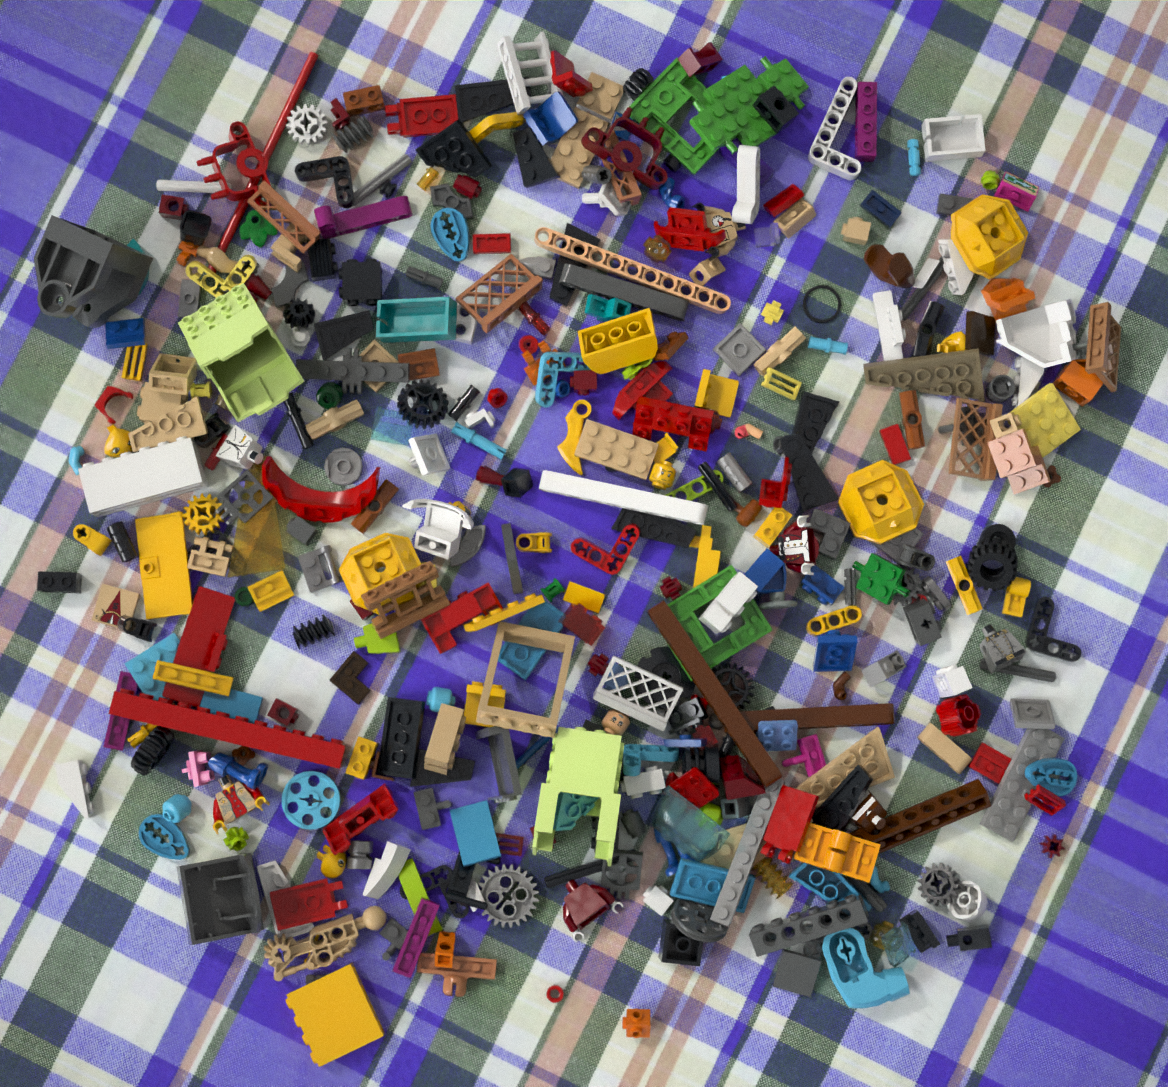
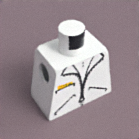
M234 425L216 454L226 464L247 470L251 468L253 463L260 464L263 460V454L260 453L262 446L236 425Z

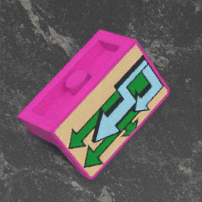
M1005 171L994 196L1008 199L1012 205L1028 212L1037 196L1039 186Z

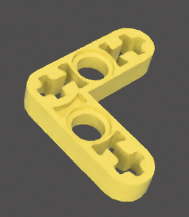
M244 255L225 280L201 262L192 261L186 267V275L217 298L223 295V291L226 289L231 291L234 286L245 283L256 268L257 261L251 255ZM249 260L251 262L250 266L244 272L241 271L245 265L243 261L247 262ZM195 266L198 267L197 271L199 273L196 272L195 274H193L192 268H194ZM205 272L206 275H204V277L202 278V280H200L199 278H200V277L202 276V274ZM232 275H240L242 278L241 283H234ZM206 278H214L215 286H208ZM219 284H221L222 286L220 287V289L218 291H215Z

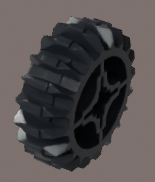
M421 379L419 383L414 380L411 385L407 383L405 389H401L397 398L399 401L397 402V408H399V415H403V421L409 420V426L414 423L416 429L419 425L423 429H426L427 425L432 429L434 423L439 425L440 421L445 419L449 401L446 400L447 395L443 393V388L437 389V383L431 385L430 380L427 383H423ZM410 397L413 399L414 403L412 408H410L408 404V399ZM434 400L436 401L438 406V409L436 411L433 410L432 402Z
M726 662V668H723L721 663L718 664L719 671L713 667L712 671L716 677L721 673L730 672L727 681L721 683V685L726 686L731 680V687L737 691H730L728 695L729 697L732 694L742 695V698L735 705L736 707L740 706L744 710L745 705L743 702L751 703L747 696H754L753 693H749V690L755 689V686L748 685V683L753 682V678L746 679V676L750 674L749 671L743 675L741 673L744 670L743 666L736 670L737 663H734L733 667L730 668L729 662ZM735 675L741 678L744 690L736 687L734 683Z
M157 726L146 736L132 757L131 767L134 771L143 776L151 773L173 743L174 734L165 727Z

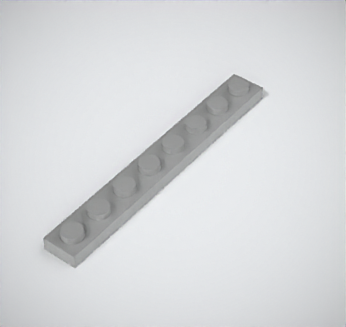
M779 779L767 788L764 786L766 794L757 796L712 912L711 921L728 928L730 927L762 844V839L782 785L785 784L784 780Z

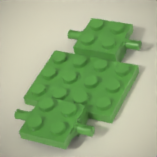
M766 56L763 57L760 62L766 68V71L760 74L757 79L748 67L743 65L704 90L702 94L711 104L710 107H704L699 99L692 103L699 113L691 118L689 123L712 152L719 147L726 146L734 154L738 151V148L732 142L736 138L743 145L758 147L777 134L752 106L761 94L774 85L799 110L805 107L799 96L809 86L786 58L779 63L771 64Z

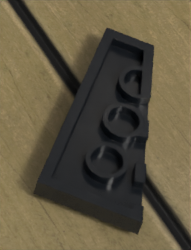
M507 79L454 85L458 119L462 123L514 103ZM530 86L525 87L527 95L531 97Z
M622 508L611 528L614 531L622 532L626 525L633 523L640 528L639 537L687 549L697 533L696 530L675 519ZM631 528V530L627 529L630 535L636 536L634 528Z
M857 765L813 813V824L844 832L873 781V778L862 765Z

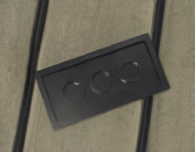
M388 697L377 774L415 779L425 709L424 701Z

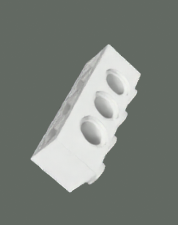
M956 664L937 670V675L932 676L941 698L954 696L972 688L963 666L957 667Z

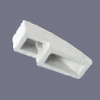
M387 841L382 858H375L363 895L379 899L401 872L411 849Z

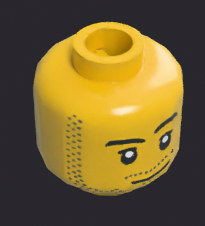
M662 460L661 463L653 465L649 476L653 487L661 490L672 487L677 473L672 467V463Z

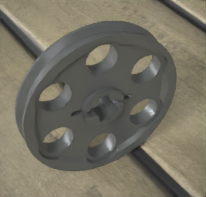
M679 898L671 912L674 925L683 934L697 941H720L726 936L729 929L710 920L715 906Z

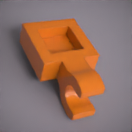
M181 241L178 248L182 252L176 260L178 264L185 267L191 255L197 257L199 246L191 242Z

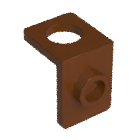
M377 751L376 758H372L370 769L373 770L372 777L395 781L396 778L377 775L381 753Z

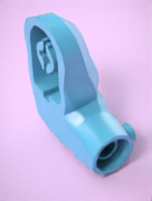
M848 928L829 934L824 938L822 950L831 980L846 1005L850 1008L863 1009L875 1007L887 1001H896L910 994L902 967L882 969L881 972H874L873 965L867 956L864 938L858 930Z

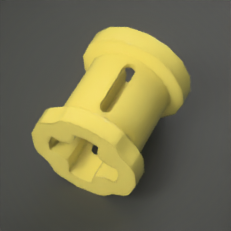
M208 381L206 384H195L193 382L190 388L191 399L196 396L211 399V382Z

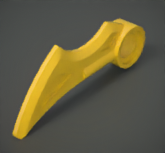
M586 400L576 401L565 417L568 424V433L565 440L557 446L566 463L579 475H583L581 459L574 456L583 430L584 419L588 418L592 412L591 405ZM581 404L586 405L588 408L584 415L577 413V407Z

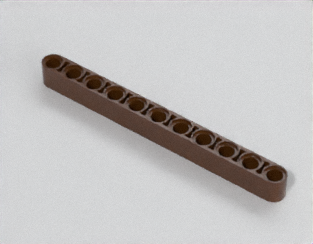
M662 600L647 610L651 620L762 784L767 788L782 778L781 772L666 602Z

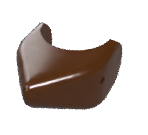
M874 244L866 250L864 261L878 279L904 289L914 285V269L905 253L898 252L892 255L884 245Z

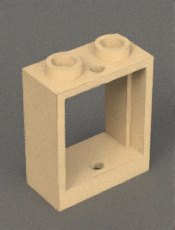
M159 353L149 372V390L187 395L197 376L196 359Z

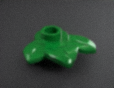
M252 210L247 214L246 222L241 225L239 233L242 240L251 238V241L256 246L262 248L266 242L267 235H277L278 230L256 210ZM253 216H257L259 218L258 223L252 222Z

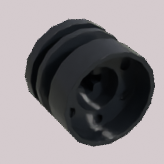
M718 746L705 747L703 755H699L698 747H694V755H690V747H684L682 775L696 767L715 787H719Z

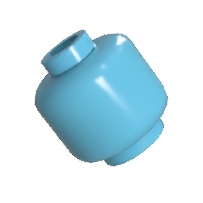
M434 687L432 691H428L426 705L429 706L431 711L439 712L441 703L450 706L455 705V696H452L450 689Z
M173 795L163 803V817L173 823L181 822L191 813L192 804L190 799L185 795Z

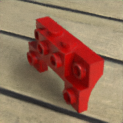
M639 396L636 404L632 435L651 440L653 430L687 436L689 437L688 448L707 452L714 411Z
M489 582L470 593L465 591L459 594L457 600L452 603L449 600L450 605L421 619L440 654L457 646L450 631L483 613L486 616L496 608L503 609Z
M386 783L323 828V833L334 855L347 851L350 847L349 845H351L350 839L355 835L361 834L369 825L376 823L380 818L384 821L386 818L391 819L397 814L399 810L398 803L393 798L392 791Z

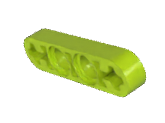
M713 470L716 476L720 477L719 480L722 483L723 474L718 470ZM702 475L669 492L665 496L676 498V493L682 491L686 494V500L693 501L713 489L709 484L710 488L707 489L706 483L702 480L704 478ZM701 483L703 491L701 493L694 492L692 489L693 484Z

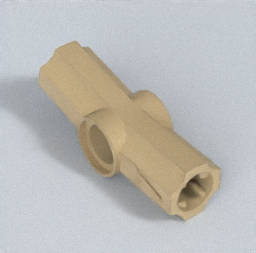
M795 326L781 340H777L767 350L768 352L759 358L753 366L764 377L767 375V368L774 369L778 364H782L792 354V351L804 342L806 337Z
M356 399L342 407L327 410L323 413V416L305 426L311 438L315 440L330 431L335 432L346 426V423L363 416L364 412Z

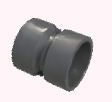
M351 841V845H349L350 847L347 850L350 853V856L347 857V869H372L373 858L370 857V854L373 852V841Z

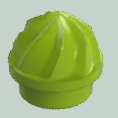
M985 171L981 177L983 188L992 190L998 187L1000 178L996 171Z

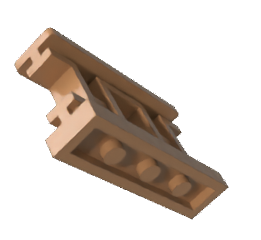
M431 561L423 563L408 572H404L402 575L386 581L384 584L370 589L361 595L369 612L376 608L378 610L379 616L371 619L380 639L450 605L443 588L440 585L435 588L432 587L431 581L438 578L439 575ZM422 581L425 582L424 585H422V586L416 588V586H415L416 584H418V583H420V582H422ZM412 591L414 598L398 606L396 598ZM429 592V595L420 599V595ZM390 598V602L381 606L380 602ZM394 609L395 612L385 616L386 612Z

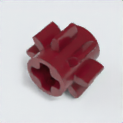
M668 576L661 581L663 585L659 588L666 599L671 597L673 601L681 596L679 592L683 588L676 577L671 579Z
M595 653L587 663V666L590 667L588 672L595 677L597 674L603 676L609 665L607 663L609 658L603 653L600 656Z
M1052 834L1051 838L1045 835V841L1039 843L1043 845L1041 853L1047 852L1048 858H1052L1053 854L1060 857V850H1065L1061 846L1063 839L1057 840L1056 834ZM1050 842L1055 843L1053 846L1054 850L1049 849L1051 846Z

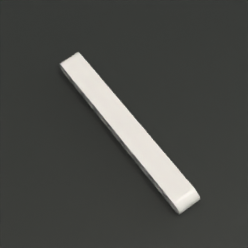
M543 470L539 484V490L699 525H704L708 505L547 470Z

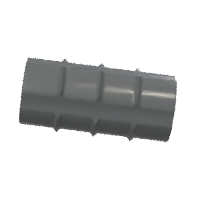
M587 165L581 173L584 180L599 185L607 184L612 177L610 169L601 165Z

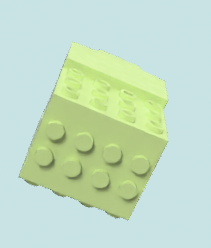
M244 283L234 286L231 291L218 296L213 302L200 307L198 311L185 316L178 322L197 363L206 377L212 379L237 422L255 413L259 416L288 399V393L304 382L274 329Z
M558 727V733H555L552 741L549 771L547 772L546 779L547 784L541 783L534 828L533 855H536L538 850L552 852L557 800L559 793L564 792L599 798L594 803L595 806L586 815L599 817L594 858L607 860V866H611L621 800L618 788L625 743L621 742L622 736L606 734L603 730L586 731L583 727H575V729Z

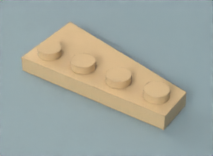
M199 396L128 433L133 452H137L143 447H157L158 443L169 441V443L176 442L177 438L183 436L193 438L208 434Z

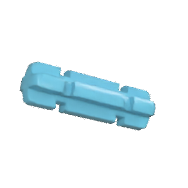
M910 139L907 141V147L909 148L908 160L909 166H911L909 172L911 176H919L921 174V168L919 167L920 155L919 150H917L919 143L916 139Z

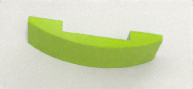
M412 857L406 860L398 876L411 909L415 914L421 897L430 899ZM437 914L428 936L443 930Z

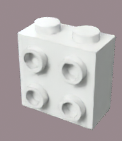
M652 766L645 768L646 772H641L638 776H623V780L620 781L622 793L626 792L627 796L631 795V799L643 797V793L649 791L650 795L662 793V789L666 788L662 769Z

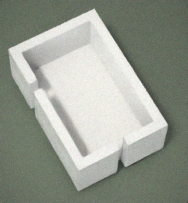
M982 114L965 115L962 121L961 116L925 119L921 125L923 142H925V162L982 157L986 151Z
M738 572L698 620L715 634L726 632L732 625L730 621L732 617H738L745 609L743 604L750 602L756 596L757 592L755 590L758 586L744 574Z

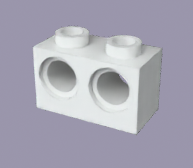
M457 303L456 329L464 327L466 331L462 335L456 334V340L454 341L472 345L477 321L470 314L466 317L461 316L460 312L464 308ZM477 309L478 315L480 314L481 309Z

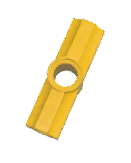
M962 556L946 561L966 614L969 615L982 610L983 608ZM961 580L969 582L968 590H960L959 582Z

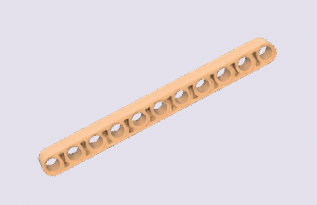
M542 227L535 233L534 241L537 246L644 287L685 299L692 305L716 314H724L731 305L730 298L722 293L552 229ZM544 233L548 236V240L545 242L540 241L538 235ZM563 240L566 243V247L559 248L556 242ZM581 247L584 253L577 255L574 252V248ZM597 253L602 257V260L595 262L592 259V255ZM616 260L620 266L616 269L612 268L610 261ZM634 267L637 270V274L630 275L627 269ZM653 274L655 281H647L645 275ZM663 281H671L673 287L670 289L665 288ZM688 287L690 294H682L681 288ZM699 294H706L708 301H700ZM717 301H724L726 304V308H719L717 306Z

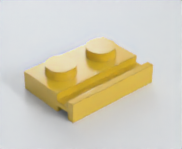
M282 570L247 586L259 612L294 596Z

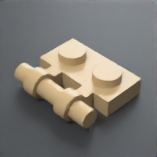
M195 537L194 544L200 545L199 551L191 550L187 568L226 577L230 558L224 557L223 554L225 551L232 553L233 545L226 544L225 541L221 540L220 542L212 541L208 537ZM207 548L217 549L216 555L206 553Z

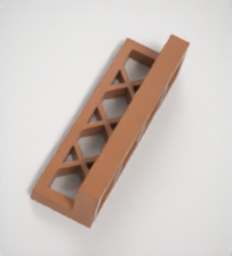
M614 130L605 142L606 147H604L610 152L619 143ZM622 150L620 158L623 162L628 163ZM601 159L604 167L611 171L612 177L610 181L619 202L630 201L632 206L639 204L642 194L633 173L621 171L607 159ZM615 170H617L620 179L615 178L613 174ZM622 186L626 191V196H623L620 191Z
M265 181L259 185L258 191L248 199L247 203L303 254L319 239L321 232ZM261 195L266 199L267 206H259L254 201ZM269 210H278L281 213V219H273L270 216ZM284 223H292L295 226V232H287L284 229ZM298 236H306L310 241L303 247L298 242Z

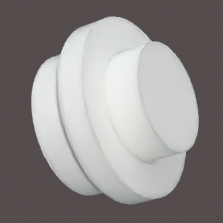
M297 328L291 334V341L297 347H304L310 341V334L304 328L300 330Z

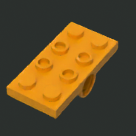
M810 823L800 852H795L793 859L870 883L880 844L852 836L843 831L832 830Z

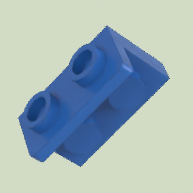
M814 565L810 569L814 575H805L800 582L803 585L801 588L809 594L814 593L818 596L817 600L821 604L831 606L845 587Z

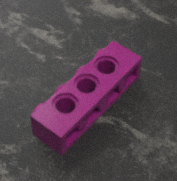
M858 82L855 91V159L859 162H874L877 142V82Z

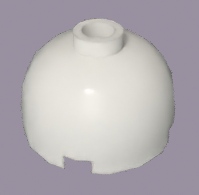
M972 881L958 882L956 885L961 887V889L955 891L958 897L952 896V903L947 900L949 911L952 912L953 916L961 920L973 921L978 919L987 908L986 893Z

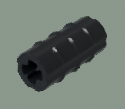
M122 521L106 528L122 563L129 562L138 557Z

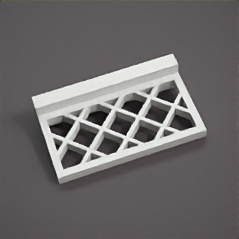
M613 655L598 687H596L593 693V699L664 731L667 721L683 691V687ZM617 662L623 665L625 671L614 675L612 667ZM639 672L642 680L632 683L629 673ZM626 675L629 684L618 687L616 678ZM653 679L658 681L660 688L649 691L646 682ZM614 680L615 689L609 691L602 688L606 681ZM644 683L647 692L636 695L633 686ZM631 687L634 696L627 699L622 697L620 691ZM673 688L677 690L674 697L666 699L665 689ZM661 691L664 700L653 703L650 694ZM648 695L651 705L641 706L638 698ZM666 703L668 710L665 716L657 713L655 707Z

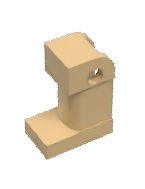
M290 223L285 230L287 232H295V226ZM281 234L271 246L273 250L271 255L298 273L302 268L301 259L294 255L298 248ZM298 236V242L301 245L303 242L307 244L309 239L306 236Z

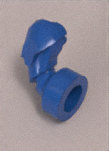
M668 177L667 181L659 188L662 201L669 208L683 209L685 198L677 194L672 197L675 181L673 178Z

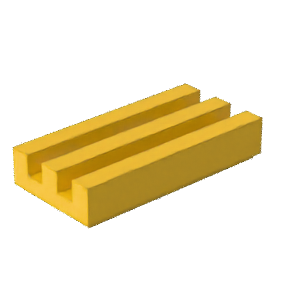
M147 343L135 346L130 375H128L133 346L127 347L121 378L142 381L148 348ZM139 347H141L142 352L139 362L138 373L136 377L134 376L137 363Z

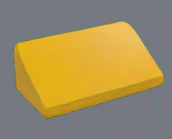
M569 581L563 600L599 613L605 594Z

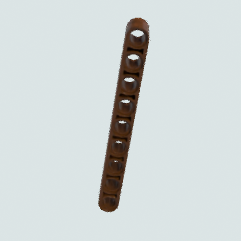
M892 703L740 711L753 732H758V723L760 721L796 720L798 724L797 730L895 724L894 704Z

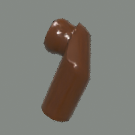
M845 671L833 683L834 696L838 700H845L847 698L845 684L851 679V676Z

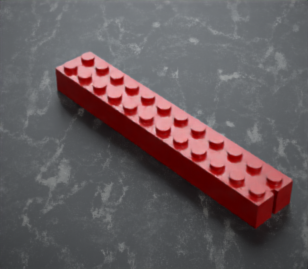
M120 688V691H114L109 710L111 715L338 769L342 767L347 745H343L342 740L331 738L330 742L324 740L325 736L312 734V737L305 736V731L293 729V732L286 731L287 727L274 725L273 728L267 727V722L259 720L250 723L248 722L249 718L236 716L234 719L229 717V713L217 711L216 714L210 713L211 709L198 706L196 710L191 708V704L178 702V705L172 704L173 700L162 697L154 700L153 695L140 693L137 696L134 695L135 691Z

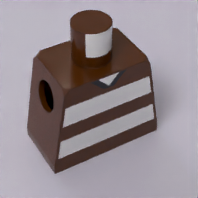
M867 789L849 823L869 833L875 827L882 829L885 826L886 821L884 817L887 815V812Z

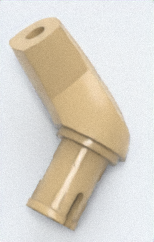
M200 245L197 249V255L206 258L208 263L220 273H230L238 263V261L229 259L218 247L209 248L205 245Z

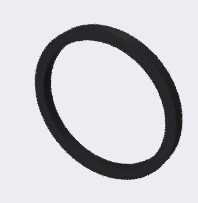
M826 285L812 287L803 299L805 314L812 321L818 323H826L833 320L841 308V299L838 293ZM815 289H828L836 296L838 308L832 317L819 320L812 317L807 311V296Z

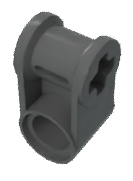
M903 544L902 547L904 549L901 557L897 559V562L904 566L925 571L931 570L935 565V557L908 544Z

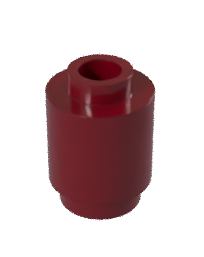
M459 174L453 185L456 192L472 200L475 197L478 198L482 191V187H480L481 182L467 175L462 176Z

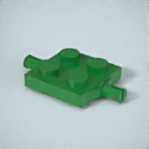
M871 553L865 565L858 561L853 563L855 565L852 567L861 572V577L856 585V588L886 605L891 604L893 597L897 593L908 597L909 594L907 593H910V590L901 586L902 578L906 571L903 568L875 553Z

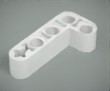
M739 145L737 153V202L733 207L732 222L752 224L758 214L760 205V147Z

